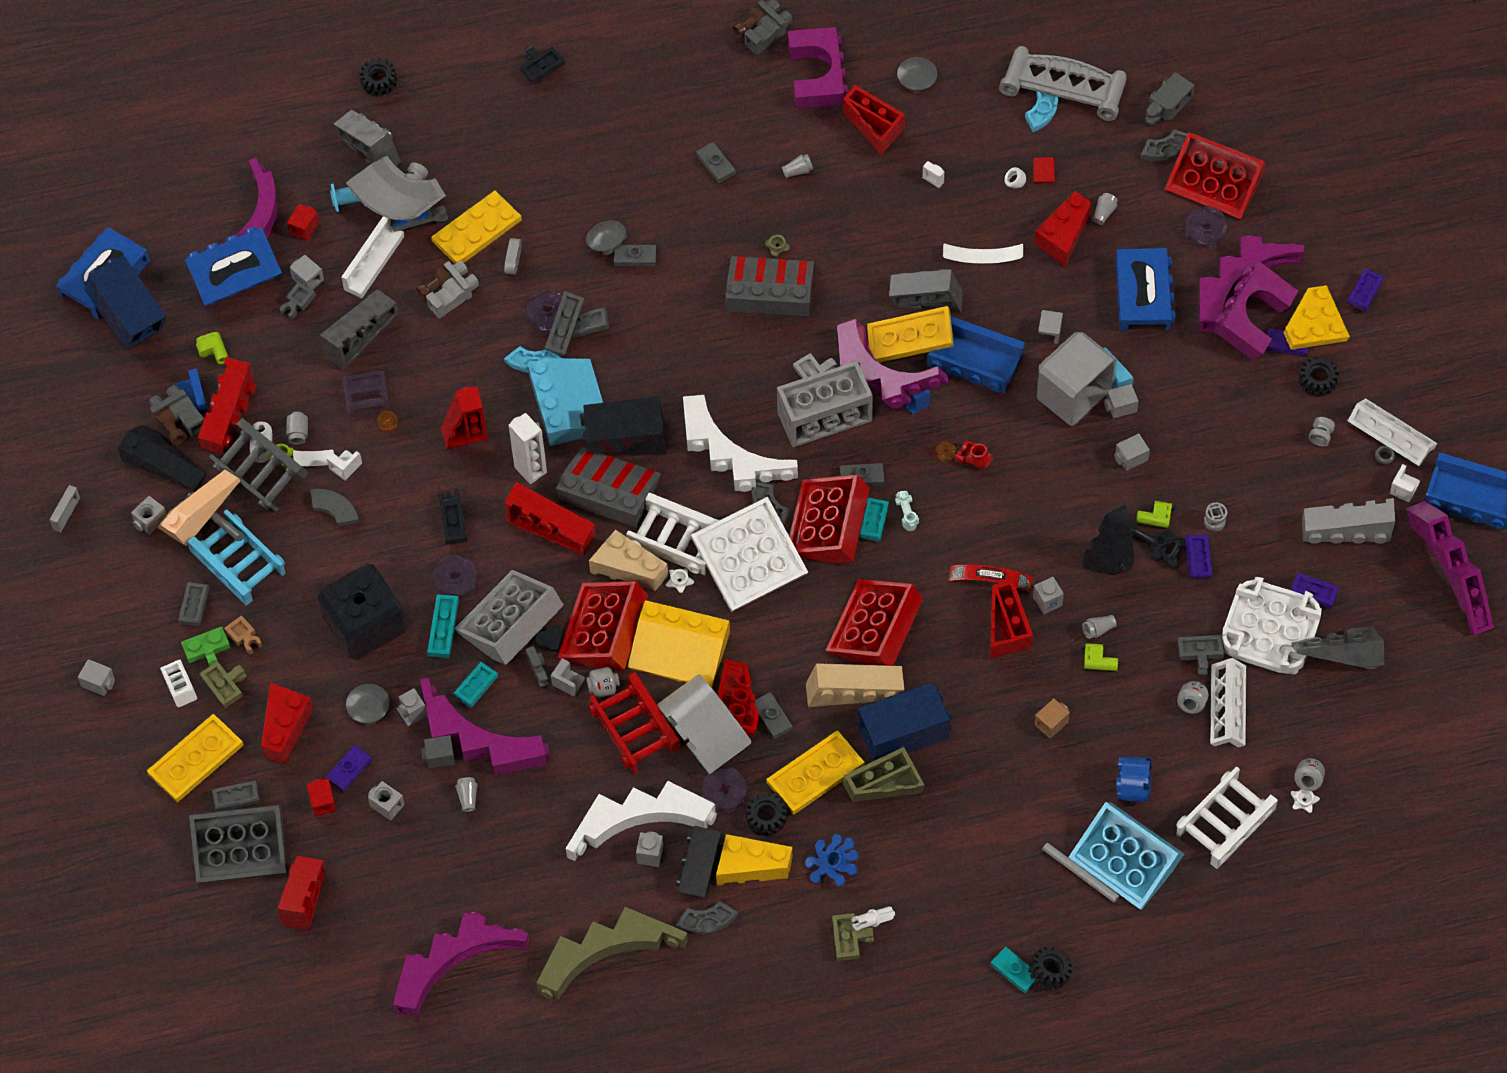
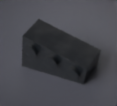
M695 825L694 829L689 831L687 843L690 846L688 853L684 852L681 863L684 866L683 874L678 875L676 882L679 893L707 900L714 877L715 864L720 857V854H718L721 842L724 843L725 840L722 832Z

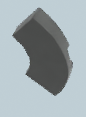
M1174 129L1164 139H1147L1140 159L1163 161L1178 156L1187 133Z
M756 481V489L755 487L752 488L753 504L768 497L784 526L788 515V508L780 505L775 500L774 485Z
M310 489L314 512L330 514L336 520L337 526L359 523L355 508L344 496L331 490Z
M720 901L706 910L687 908L675 927L689 934H711L731 924L738 916V912Z

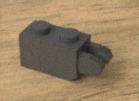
M1176 72L1170 78L1167 77L1163 81L1161 88L1158 91L1155 90L1149 98L1150 106L1146 109L1147 115L1145 117L1147 125L1152 126L1158 123L1161 118L1165 121L1172 120L1193 97L1195 85Z

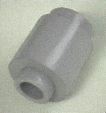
M292 412L291 415L287 416L286 437L290 444H304L305 439L308 437V417L302 412Z

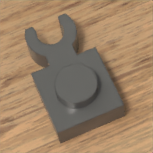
M298 282L286 296L289 302L280 307L281 313L284 315L287 310H291L288 316L293 320L297 316V310L300 308L304 311L315 298V291Z
M534 646L525 649L528 663L534 676L537 678L540 688L549 685L548 677L542 667L545 662L541 652L537 653Z

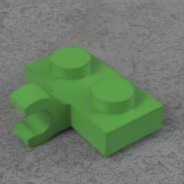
M223 627L181 642L189 663L206 657L209 667L217 662L216 653L230 648Z

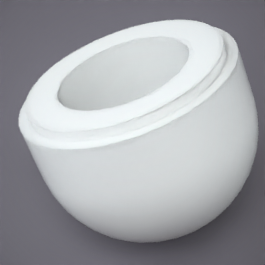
M1017 167L1011 168L1005 175V183L1011 188H1021L1026 182L1025 173ZM1014 175H1017L1016 180L1014 182H1010V178Z

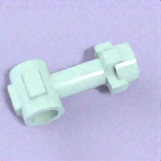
M900 491L896 494L895 502L896 505H901L904 518L902 519V525L907 531H913L916 529L917 524H919V518L911 510L909 504L912 502L911 495L907 491Z

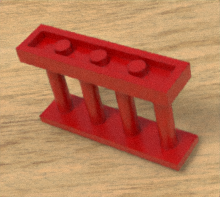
M636 672L628 676L626 689L598 703L594 695L589 696L590 706L588 708L594 718L598 717L623 756L621 760L625 768H630L634 775L638 773L637 761L663 747L669 748L672 754L680 750V740ZM630 696H636L639 701L637 706L611 720L608 719L604 712L605 709ZM641 713H647L650 718L648 723L622 737L619 736L615 727ZM652 730L659 732L661 736L658 741L633 754L626 747V744Z

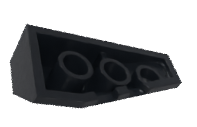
M141 425L129 430L118 446L122 461L194 492L206 476L202 469L176 446L172 445L164 435L146 426Z
M1123 505L1107 513L1098 528L1099 535L1092 538L1090 542L1092 545L1091 550H1086L1083 555L1082 565L1085 569L1115 576L1119 573H1126L1133 567L1134 550L1126 505Z

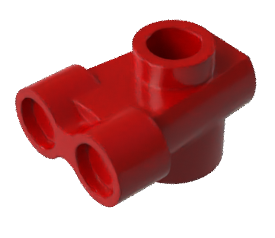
M968 440L964 442L962 449L955 456V461L962 464L969 463L977 468L986 469L993 460V455L988 453L987 447L984 444H976Z

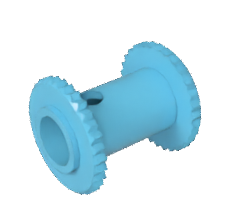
M331 184L330 193L336 212H339V205L360 202L349 187L334 189V184Z

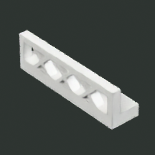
M382 217L342 275L345 291L363 298L404 238L403 231H393L390 218Z
M1367 399L1357 403L1348 419V422L1418 466L1422 465L1427 454L1435 449L1437 445L1430 438Z
M1230 658L1211 665L1210 744L1217 746L1230 742L1236 747L1245 746L1246 666L1236 659ZM1226 668V673L1219 679V670ZM1225 686V693L1219 699V692ZM1225 706V713L1219 719L1218 713ZM1224 726L1225 736L1218 738V732Z

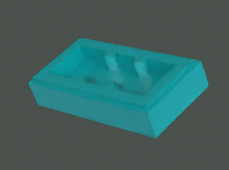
M868 497L859 538L877 542L881 541L889 504L888 501Z
M480 662L453 693L454 697L472 708L498 678V673Z
M1007 947L991 961L990 965L1024 994L1035 984V978L1031 979V972H1028L1030 966Z

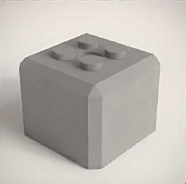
M1075 332L1039 365L1037 399L1067 424L1074 426L1107 396V390H1111L1114 387L1117 359L1085 333Z

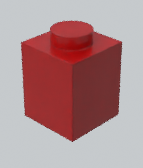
M299 204L287 222L289 234L308 241L319 224L318 213L310 206Z
M316 779L312 783H308L307 787L314 816L336 812L329 779Z

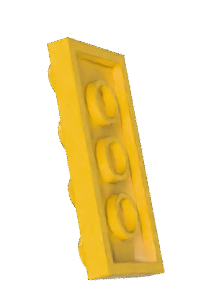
M493 191L431 237L432 242L454 263L460 260L465 263L522 221V217L496 191Z
M948 306L867 324L869 348L878 363L954 346L951 315Z
M212 714L150 767L147 773L178 803L243 747L244 744L218 717Z
M837 730L767 778V784L778 797L782 798V802L785 803L786 807L794 815L841 783L844 775L865 766V762Z

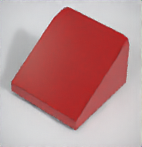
M1053 157L1033 159L1034 183H1054Z

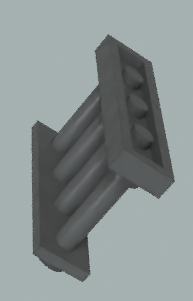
M241 418L237 423L242 429L240 431L241 435L220 460L212 454L209 456L215 462L212 466L220 472L226 470L241 480L240 483L260 499L257 503L267 511L269 508H272L277 512L279 508L271 502L293 476L296 477L298 474L304 479L309 472ZM251 438H254L257 441L256 447L239 468L233 472L226 465L247 440L250 441ZM270 451L272 453L270 461L249 485L241 477L262 452ZM283 462L287 465L286 472L264 497L257 491L258 487L277 464L280 465Z

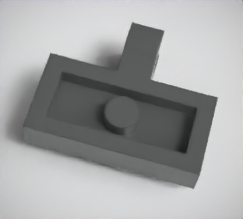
M1222 635L1178 637L1177 639L1179 661L1197 660L1198 675H1207V659L1224 657Z

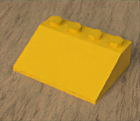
M645 600L635 633L628 669L684 683L700 674L709 686L713 688L730 634L729 620Z

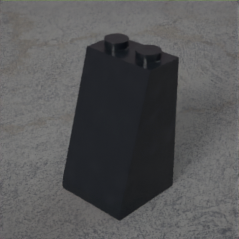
M660 396L583 405L584 413H580L581 426H585V432H581L582 443L583 445L587 444L588 452L667 454Z

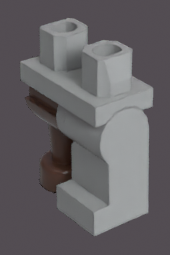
M462 260L453 265L449 261L446 262L444 267L438 268L436 271L435 279L427 285L422 283L416 287L419 296L424 301L427 300L428 307L438 319L462 304L466 299L472 298L471 291L479 286L478 279L473 274L465 279L462 277V275L468 272ZM441 288V290H439L435 294L433 293L434 290Z

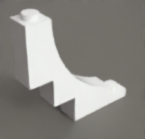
M667 781L657 799L634 787L623 805L599 794L567 845V858L575 861L578 855L581 856L584 853L587 844L597 848L613 835L645 823L675 822L693 827L695 825L707 828L716 819L715 804Z

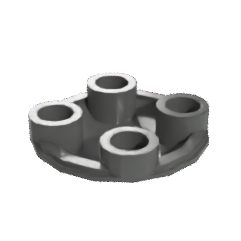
M912 57L900 64L897 70V78L911 93L916 94L920 90L927 89L936 83L937 69L928 59Z
M609 220L592 227L587 233L586 242L592 250L602 251L604 255H609L628 235L624 225L618 221Z
M376 684L357 686L350 692L346 701L348 714L354 720L364 723L366 726H371L384 717L390 707L387 692Z

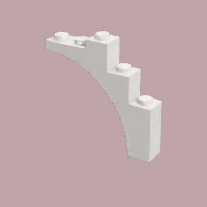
M704 395L683 397L688 451L699 452L709 449L711 471L723 472L732 469L735 491L747 492L752 490L753 487L756 489V481L766 483L772 480L788 481L798 478L797 460L766 458L742 449L723 435L715 425L708 412Z

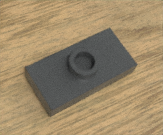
M714 142L696 151L697 157L718 184L736 174L734 167Z
M618 245L614 250V266H656V245Z
M603 307L579 314L570 339L609 329L606 308Z
M883 463L840 466V476L858 474L868 486L884 485Z
M187 582L178 618L179 624L201 626L209 585Z
M771 692L755 700L759 718L773 740L793 730L792 724Z
M256 780L212 789L216 811L231 810L260 803Z

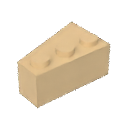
M617 530L611 534L589 560L590 573L603 574L613 580L636 581L642 588L656 591L668 577L666 562Z

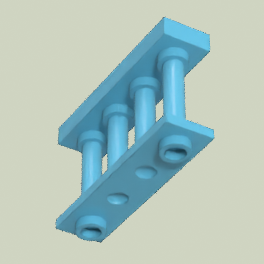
M225 510L226 521L244 535L242 541L235 540L222 552L214 555L209 551L210 547L227 534L222 528H219L204 541H199L193 536L187 542L190 552L247 606L253 601L251 588L273 570H276L282 576L285 575V562L278 554L274 555L243 525L242 520L237 514L234 513L232 515L228 510ZM246 542L255 549L233 568H227L223 565V561ZM260 556L268 562L265 567L248 581L241 582L238 579V574Z

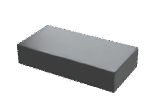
M68 486L50 518L54 531L61 533L80 500L78 490L74 486Z

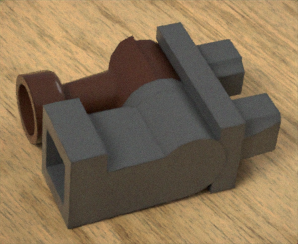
M761 0L757 6L752 7L750 17L744 23H736L732 26V29L739 39L745 38V45L758 55L780 36L786 34V27L792 22V15L788 11L778 15L776 12L780 10V5L776 0H770L766 3Z
M173 385L166 390L168 398L162 401L159 395H155L149 399L154 419L161 428L167 429L170 433L169 440L171 444L177 446L186 440L187 435L182 429H177L175 423L181 421L190 437L193 438L199 434L204 418L197 411L185 391Z

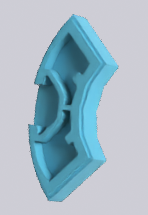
M519 346L505 357L504 361L507 365L518 371L529 373L527 363L546 358L561 357L546 350L534 352Z

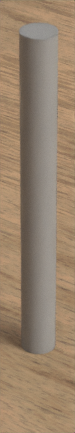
M1049 843L1044 845L1042 850L1113 903L1118 900L1119 895Z

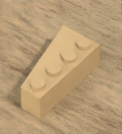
M816 664L806 682L808 707L877 702L901 694L904 691L902 666Z

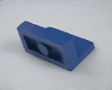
M197 369L188 370L190 379L175 383V385L180 390L183 389L201 415H206L208 410Z

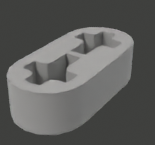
M510 238L505 260V274L516 275L522 247L521 239Z

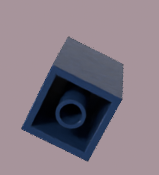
M124 255L119 258L113 257L102 268L96 267L88 273L84 291L126 351L162 330L166 318L165 313Z
M933 682L858 708V729L872 761L902 747L905 748L907 753L949 738V730H951L949 721L952 720L949 709L944 708L942 704L943 696L940 689L936 690Z

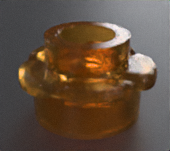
M383 411L377 419L379 428L384 431L395 429L398 417L391 411Z
M948 441L941 442L935 449L937 457L944 462L951 461L957 451L955 445L950 444Z

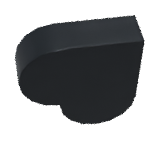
M552 625L546 631H539L535 636L536 645L541 649L558 652L563 638L562 629L557 625Z

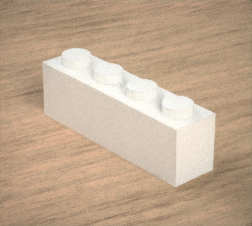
M525 413L511 421L509 432L514 467L529 484H532L547 473L542 430Z

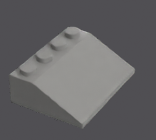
M511 570L454 630L490 658L506 665L562 608L563 603L553 587Z

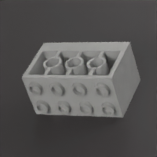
M855 361L777 387V410L792 447H796L871 422L873 395L858 362Z

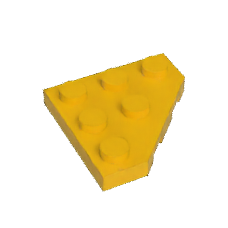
M1327 285L1307 289L1283 332L1291 350L1345 342L1350 337Z

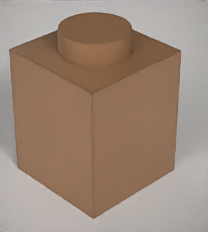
M1053 698L1035 715L1034 725L1051 739L1069 722V709L1065 704L1059 703Z

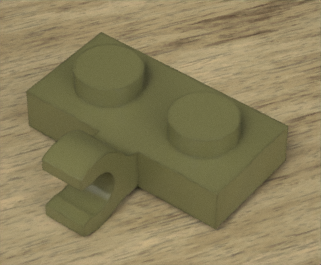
M217 661L199 673L224 708H227L243 697L242 692L235 685L236 682H241L247 677L240 665L226 673Z
M855 913L832 916L837 961L860 959L858 942H874L873 928H864L858 931L853 928L852 924L856 923V921L852 922Z

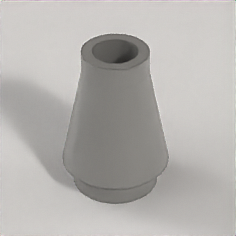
M801 154L787 165L781 167L786 178L807 174L810 170H813L807 154L803 156Z
M1103 193L1102 196H1099L1092 220L1099 225H1103L1116 209L1117 198L1109 193Z
M1109 615L1088 618L1082 624V628L1088 639H1096L1116 627L1117 624L1114 616Z
M471 777L458 779L455 786L463 812L476 810L475 802L478 784Z

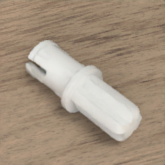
M890 906L879 910L871 909L868 913L854 916L852 922L858 921V923H854L852 926L857 931L869 926L877 927L879 923L892 920L895 911Z

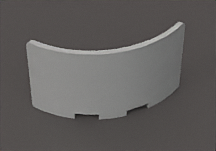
M388 156L374 161L346 182L349 189L364 205L379 215L395 220L414 219L446 196L435 178L431 180L408 179L405 177V173L400 171Z
M700 674L693 677L657 704L667 721L684 741L686 739L690 741L687 743V746L709 774L751 744L750 738Z

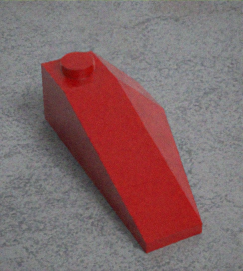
M725 659L717 696L728 708L748 736L756 733L759 712L755 706V696L752 694L748 666L745 663Z

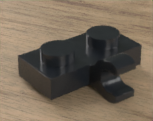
M530 45L525 48L527 52L525 57L529 62L522 65L520 71L533 85L563 66L565 59L553 46L539 54Z

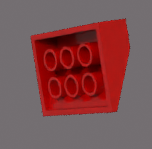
M1188 132L1165 190L1242 219L1262 179L1267 164L1265 161Z
M858 474L802 480L789 535L800 558L834 564L854 561L870 487Z
M858 579L826 648V652L859 665L893 666L923 601L922 596L913 584Z
M636 581L582 583L557 658L559 660L563 658L570 663L597 669L609 667L611 670H625L634 642L639 617L645 600L647 601L648 594Z

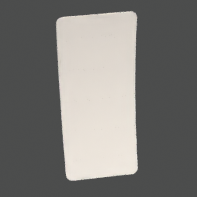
M294 450L293 460L301 466L328 465L327 458L334 451Z

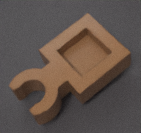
M242 615L224 628L227 635L238 647L244 643L247 653H253L250 647L251 644H257L258 647H262L260 639L253 636L256 634L254 628Z

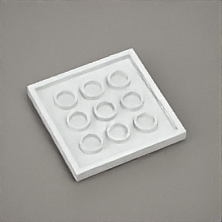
M768 497L691 534L696 548L706 563L731 612L808 574L802 559Z

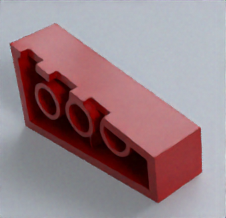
M226 357L224 365H226L225 374H220L217 381L219 383L218 394H213L211 398V413H206L198 435L201 449L223 455L227 448L231 447L235 430L239 429L237 423L241 419L242 414L247 411L248 400L251 395H254L256 390V383L254 382L250 363Z
M518 482L515 483L504 502L508 524L579 554L585 555L596 535L595 524L590 520L576 515Z

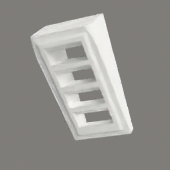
M181 659L160 668L177 707L197 700ZM178 670H181V671L178 672V673H175V674H173V675H171V676H168L169 674H171V673H173V672H176V671H178Z

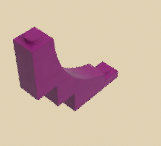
M1426 501L1406 508L1410 528L1426 542L1442 566L1455 593L1460 609L1467 615L1470 632L1473 635H1477L1494 628L1481 570L1468 562L1464 542L1452 535L1448 515Z
M429 678L420 679L432 738L450 735L452 743L460 742L464 761L491 756L494 775L547 764L546 756L550 755L547 742L543 743L541 735L509 737L483 730L461 716L449 703L445 695L437 696L435 685L430 686Z

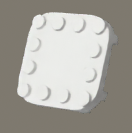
M1255 577L1254 580L1246 581L1243 584L1240 583L1236 589L1233 603L1223 627L1222 642L1224 653L1237 660L1279 673H1298L1299 669L1307 661L1308 656L1297 654L1292 647V642L1315 637L1321 617L1322 608L1319 607L1318 602L1313 598V594L1306 591L1304 595L1263 582L1264 578Z

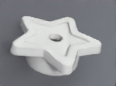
M687 568L675 571L669 570L671 579L666 583L667 587H674L679 593H683L685 586L694 584V580L688 577Z
M1302 789L1291 791V795L1295 800L1294 810L1303 808L1308 813H1311L1312 804L1320 800L1312 791Z

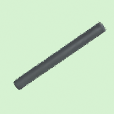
M217 512L213 513L210 519L237 541L243 540L244 535Z

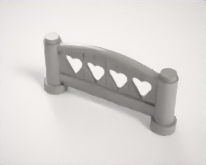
M1019 46L1015 49L1006 76L1001 79L999 90L1002 94L1010 97L1016 96L1021 87L1097 106L1098 116L1106 121H1113L1117 118L1119 112L1118 104L1127 80L1125 72L1117 70L1115 73L1109 74L1078 60L1052 55H1031L1024 46ZM1029 66L1045 67L1046 70L1034 77ZM1054 69L1057 72H1064L1065 75L1054 82L1049 71ZM1069 75L1082 76L1085 80L1076 86H1072ZM1094 79L1105 84L1092 91L1088 80Z

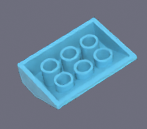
M546 358L527 363L530 381L549 446L582 439L581 432H585V426H581L580 413H584L583 405L603 403L591 360Z
M1105 802L1068 858L1142 910L1173 872L1184 856V853L1113 803Z

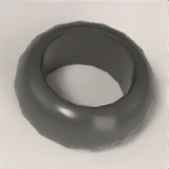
M1381 446L1376 450L1375 458L1380 464L1386 465L1392 463L1395 454L1390 447ZM1387 452L1390 458L1383 459L1379 453Z

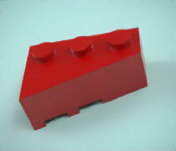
M856 85L843 98V113L876 151L882 155L904 130L905 114Z
M1075 191L1035 230L1034 244L1067 267L1069 258L1090 217L1091 202Z
M477 386L465 387L455 392L441 427L446 450L488 440L483 406Z
M1010 580L992 585L990 659L1032 648L1033 634L1014 581Z
M270 683L261 744L264 757L285 765L313 711L310 697Z
M297 856L295 863L291 864L289 879L278 906V917L281 918L283 926L310 930L326 871L323 860Z

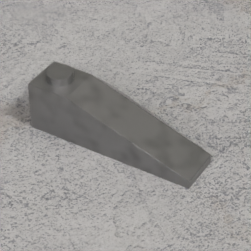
M1373 626L1346 629L1345 634L1342 635L1329 633L1326 639L1312 637L1292 642V647L1297 654L1365 667L1366 669H1375L1378 666L1384 665V640Z

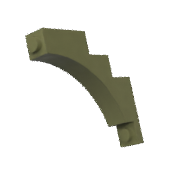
M625 907L614 930L592 922L582 944L560 936L537 981L538 991L545 998L552 999L553 997L559 1000L571 981L593 963L610 955L625 951H658L663 940L671 947H681L684 949L688 942L687 932Z

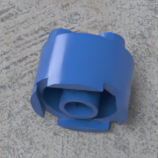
M1119 756L1118 770L1120 772L1116 781V790H1118L1117 800L1149 802L1152 781L1149 769L1152 770V758Z

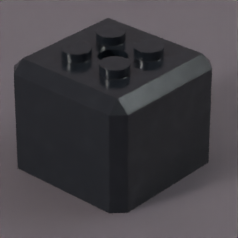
M366 563L319 590L317 598L322 618L350 659L359 660L405 633L406 622L402 604L374 564ZM357 597L365 598L362 604L353 602Z

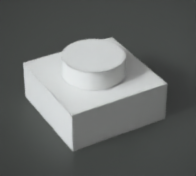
M927 161L923 166V179L940 188L944 183V171L940 166Z

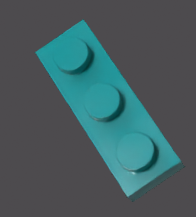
M438 594L436 596L427 651L429 657L450 658L459 604L458 596Z

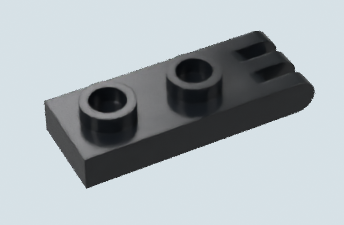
M455 489V497L451 496V490L446 491V499H443L442 492H438L446 545L467 542L459 489Z

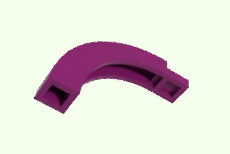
M253 158L248 161L251 173L258 187V203L249 222L236 235L237 237L245 235V230L256 226V229L262 227L266 238H268L277 217V193L271 171L266 172L263 164L259 165L257 159Z

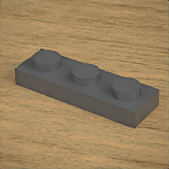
M564 291L544 350L564 357L584 300L583 297Z

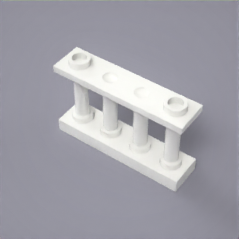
M648 493L645 503L646 510L649 512L637 534L628 530L627 538L653 555L686 567L692 573L706 575L707 566L699 551L696 557L688 555L684 551L691 540V534L719 520ZM661 515L668 518V521L657 541L646 538L645 536L655 517ZM676 523L686 525L687 529L676 549L664 545Z
M1238 767L1232 772L1227 771L1222 776L1221 783L1188 816H1182L1176 824L1178 826L1177 837L1180 838L1187 831L1211 851L1210 864L1216 869L1276 810L1278 801L1272 795L1266 800L1260 799L1237 780L1240 771ZM1231 786L1255 806V811L1251 815L1249 813L1246 815L1222 794ZM1215 802H1218L1241 821V825L1237 830L1231 829L1208 809ZM1202 816L1226 836V841L1222 845L1216 844L1193 824Z

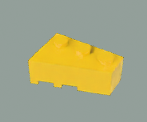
M726 834L716 874L717 886L731 882L745 883V881L787 879L793 858L792 847Z

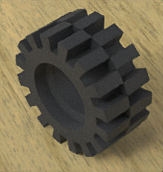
M378 57V61H375L374 58H371V63L367 60L365 66H361L359 72L363 90H366L367 94L371 92L372 96H376V93H378L380 97L383 92L387 95L389 90L393 91L394 86L396 87V69L391 61L388 63V59L382 61L381 57ZM382 73L386 75L384 79L379 81L371 79L374 74Z
M1316 356L1315 360L1313 357H1310L1308 361H1304L1300 370L1299 384L1303 386L1302 389L1304 391L1308 389L1309 395L1314 392L1315 397H1318L1319 393L1323 397L1326 396V392L1330 394L1332 390H1335L1339 369H1337L1336 363L1333 364L1332 359L1326 361L1327 357L1323 356V359H1320V356ZM1316 371L1326 374L1327 379L1317 381L1311 377V373Z
M764 792L765 796H761V793H758L757 798L753 796L751 803L748 802L746 820L749 828H753L754 833L757 834L760 831V835L764 836L765 832H768V836H772L773 831L777 834L779 828L783 829L784 823H786V805L784 802L782 803V798L780 796L776 798L774 793L769 796L768 792ZM771 808L774 810L775 816L771 820H761L758 817L759 810Z
M1046 946L1045 949L1041 947L1029 963L1028 972H1031V979L1035 978L1034 983L1036 985L1038 983L1041 984L1040 988L1044 989L1047 986L1049 991L1053 987L1055 990H1058L1069 979L1073 971V967H1071L1073 963L1072 960L1068 961L1070 958L1068 954L1063 955L1064 950L1061 949L1058 952L1057 947L1053 946L1051 950L1050 946ZM1043 963L1054 965L1058 973L1054 974L1047 971Z

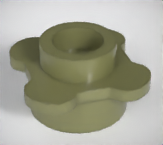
M774 235L765 242V246L770 249L771 255L775 257L783 251L787 252L790 248L782 235Z

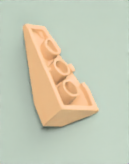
M226 470L222 471L171 509L157 528L187 546V541L200 531L241 480Z

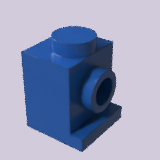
M929 390L922 391L917 395H910L911 403L905 404V407L911 415L930 405Z

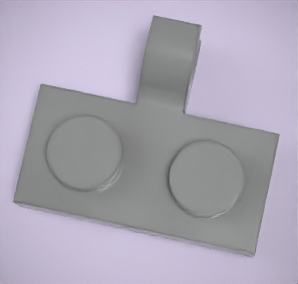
M810 353L793 363V368L803 379L834 369L837 363L833 358H830L819 365Z

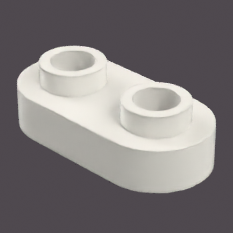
M266 422L255 423L253 427L258 431L263 429L264 431L260 433L272 442L273 433L271 426ZM254 438L250 440V453L256 447L257 441ZM268 450L265 453L262 452L256 459V462H266L270 459L272 453Z

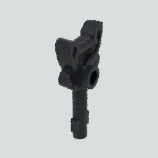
M1130 524L1131 537L1135 536L1151 544L1152 558L1154 560L1162 559L1169 568L1173 570L1177 568V557L1181 550L1186 549L1184 537L1173 536L1172 531H1166L1164 534L1160 533L1154 537L1141 531L1138 525ZM1170 545H1174L1171 552L1167 554L1166 548Z

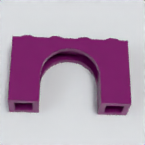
M836 27L788 31L790 59L819 58L824 60L831 68L823 77L794 81L795 108L843 105V98L847 95L848 89L847 84L843 85V80H846L845 68H841V64L844 63L843 51H839V47H842L841 35H837Z
M1260 261L1253 266L1249 265L1245 269L1243 280L1235 286V294L1226 302V310L1216 319L1217 325L1214 329L1215 333L1252 361L1263 355L1272 338L1258 329L1249 320L1246 313L1248 297H1257L1281 313L1291 306L1298 293L1297 289Z

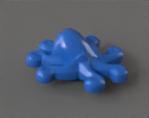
M835 834L832 837V843L825 852V841H817L815 848L819 858L808 857L805 861V865L808 868H813L815 865L820 867L811 873V881L819 883L821 876L827 874L835 880L837 886L841 887L845 884L846 880L843 875L837 874V871L842 873L848 872L851 876L857 874V866L850 864V861L854 862L859 858V853L856 850H851L855 845L853 839L846 838L844 845L840 846L843 838Z

